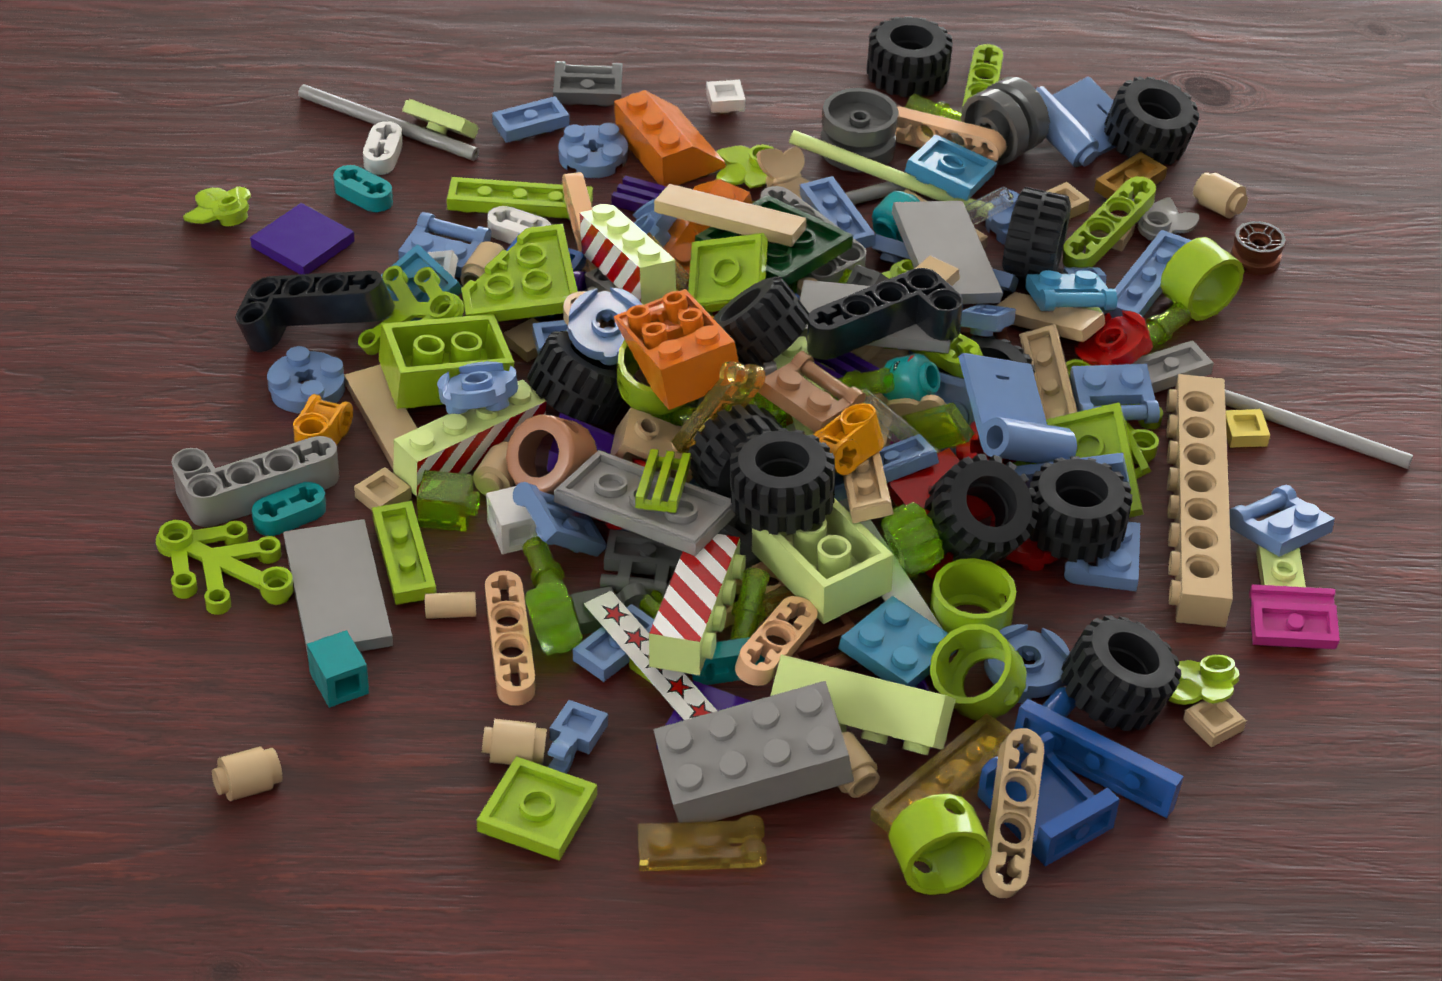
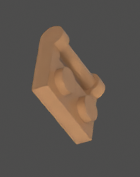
M800 351L790 363L760 379L757 392L813 432H816L838 417L846 408L864 403L866 394L855 386L852 388L848 387L813 363L814 358L804 351ZM803 376L807 377L808 379H810L811 381H813L814 383H816L817 385H819L821 388H823V389L826 390L827 392L822 391L820 388H818L817 386H815L814 384H812L811 382H809V381H808L807 379H805ZM830 394H832L834 397H836V398L839 399V400H838V401L835 400Z

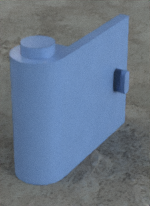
M1090 77L1053 95L1045 87L1036 88L1047 106L1050 119L1048 135L1045 138L1074 167L1088 166L1096 157L1116 147L1110 144L1108 141L1109 136L1105 135L1104 131L1106 127L1104 125L1113 100Z
M962 353L958 356L980 443L985 454L990 457L996 455L1002 457V459L1031 463L1052 462L1054 459L1061 457L1067 460L1070 459V456H1075L1077 440L1074 432L1069 428L1047 425L1031 364Z

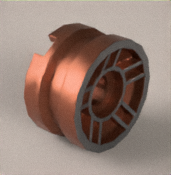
M1261 221L1243 223L1236 230L1231 255L1239 260L1243 267L1247 268L1246 273L1254 275L1272 273L1279 268L1286 240L1284 233L1274 225Z

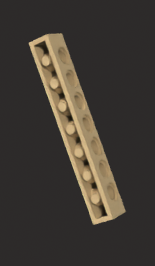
M1178 374L1175 389H1168L1166 412H1172V415L1169 414L1166 437L1173 438V441H1169L1167 450V464H1173V467H1170L1168 472L1167 491H1174V495L1170 494L1167 516L1170 519H1174V523L1171 522L1169 526L1168 546L1175 547V551L1170 552L1168 575L1175 576V580H1171L1169 605H1176V622L1226 627L1233 593L1225 382L1222 378Z

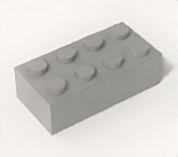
M826 681L653 729L681 830L854 782L849 754Z

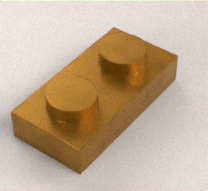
M1139 152L1096 179L1094 191L1109 199L1128 179L1136 176L1149 178L1156 185L1165 179L1167 167Z

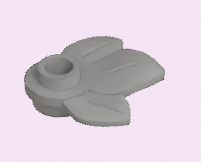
M1167 197L1155 202L1137 221L1138 230L1151 241L1154 240L1161 230L1172 234L1187 233L1197 226L1199 214L1191 212L1178 213L1173 200Z

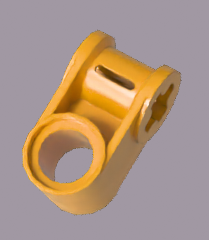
M312 394L299 416L294 420V443L315 436H325L331 438L337 446L350 428L353 417L352 404L346 401L337 404L322 400L320 395Z
M866 403L855 404L846 408L838 417L813 434L819 438V443H826L830 447V453H833L835 458V472L840 475L852 473L869 457L880 452L885 444L874 406Z

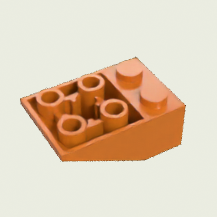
M686 289L669 292L663 298L644 305L632 306L626 312L614 316L615 323L652 391L668 410L742 382L735 341Z

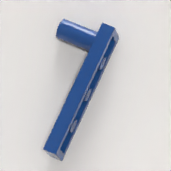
M1065 687L1057 688L1043 705L1027 698L1019 707L1014 730L1027 728L1034 731L1038 736L1049 731L1055 737L1053 752L1068 769L1109 788L1117 794L1165 818L1174 810L1184 776L1066 718L1076 707V701L1067 695Z

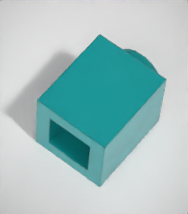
M347 630L307 644L310 674L329 708L369 694L367 664Z

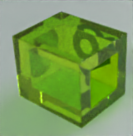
M424 470L417 496L419 527L467 532L470 516H477L480 501L479 492L473 491V475Z

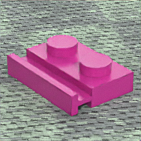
M1252 584L1249 591V598H1251L1252 644L1336 649L1340 639L1337 606L1334 603L1335 589Z

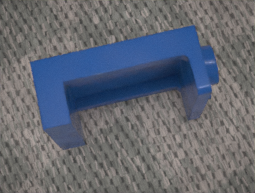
M1049 731L1039 736L1044 744V758L1032 844V853L1044 866L1051 864L1114 828L1120 801L1109 788L1094 795L1055 756L1053 752L1055 737ZM1022 743L1017 748L1020 752L1019 763L1014 769H1021V763L1030 754L1024 751V744ZM998 756L990 759L983 766L977 794L990 810ZM1015 781L1006 783V792L1012 800L1016 802L1026 801L1027 792L1020 783ZM1004 823L1021 841L1019 828L1012 823Z

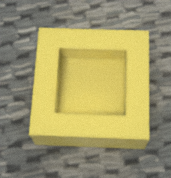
M1261 409L1226 410V435L1230 448L1268 446L1270 433Z

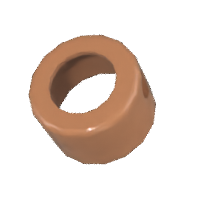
M539 414L526 419L514 430L508 442L506 453L508 472L516 485L520 482H527L536 485L542 492L554 495V490L596 453L597 449L595 440L588 429L579 423L556 416ZM550 433L558 443V461L550 473L538 478L534 463L536 450L542 438Z

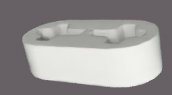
M386 121L377 123L371 128L363 149L365 170L375 175H383L393 171L403 146L402 128L400 125Z
M508 206L495 207L487 215L488 228L491 229L492 233L491 237L510 244L526 228L551 225L543 217Z

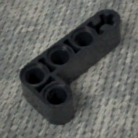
M927 268L912 269L812 310L808 315L807 351L809 355L816 359L829 360L915 324L933 339L939 341L953 340L959 336L961 331L963 298L935 271Z
M377 271L268 276L257 280L250 286L236 313L235 319L250 349L254 352H265L279 343L287 326L376 322L388 317L393 312L395 304L381 274Z

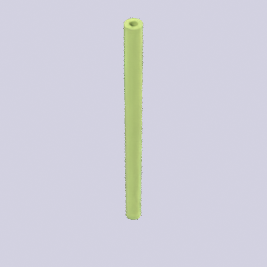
M796 130L791 134L790 144L938 201H963L967 212L985 218L987 214L988 204L969 198L967 201L953 198L945 190L932 184L922 183L915 176Z

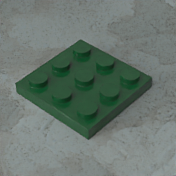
M769 195L752 203L753 205L806 218V229L792 247L768 241L765 279L780 276L789 286L852 248L853 234ZM709 227L695 235V242L743 235Z

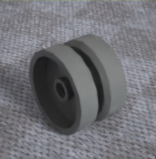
M1007 76L968 98L962 107L960 119L961 122L993 129L1003 136L1007 147L1003 155L996 161L997 165L1009 163L1021 156L1025 151L1042 143L1048 135L1050 124L1047 106L1039 92L1027 81L1020 77Z
M850 88L835 92L825 100L822 108L821 123L823 128L820 140L887 165L892 161L895 153V132L899 116L897 105L887 95L876 90ZM822 156L829 164L839 169L863 172Z

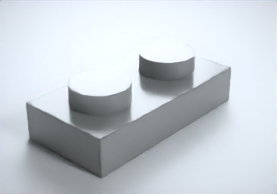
M1191 340L1140 357L1133 364H1147L1153 392L1156 393L1176 386L1178 374L1203 377L1210 375L1214 362Z

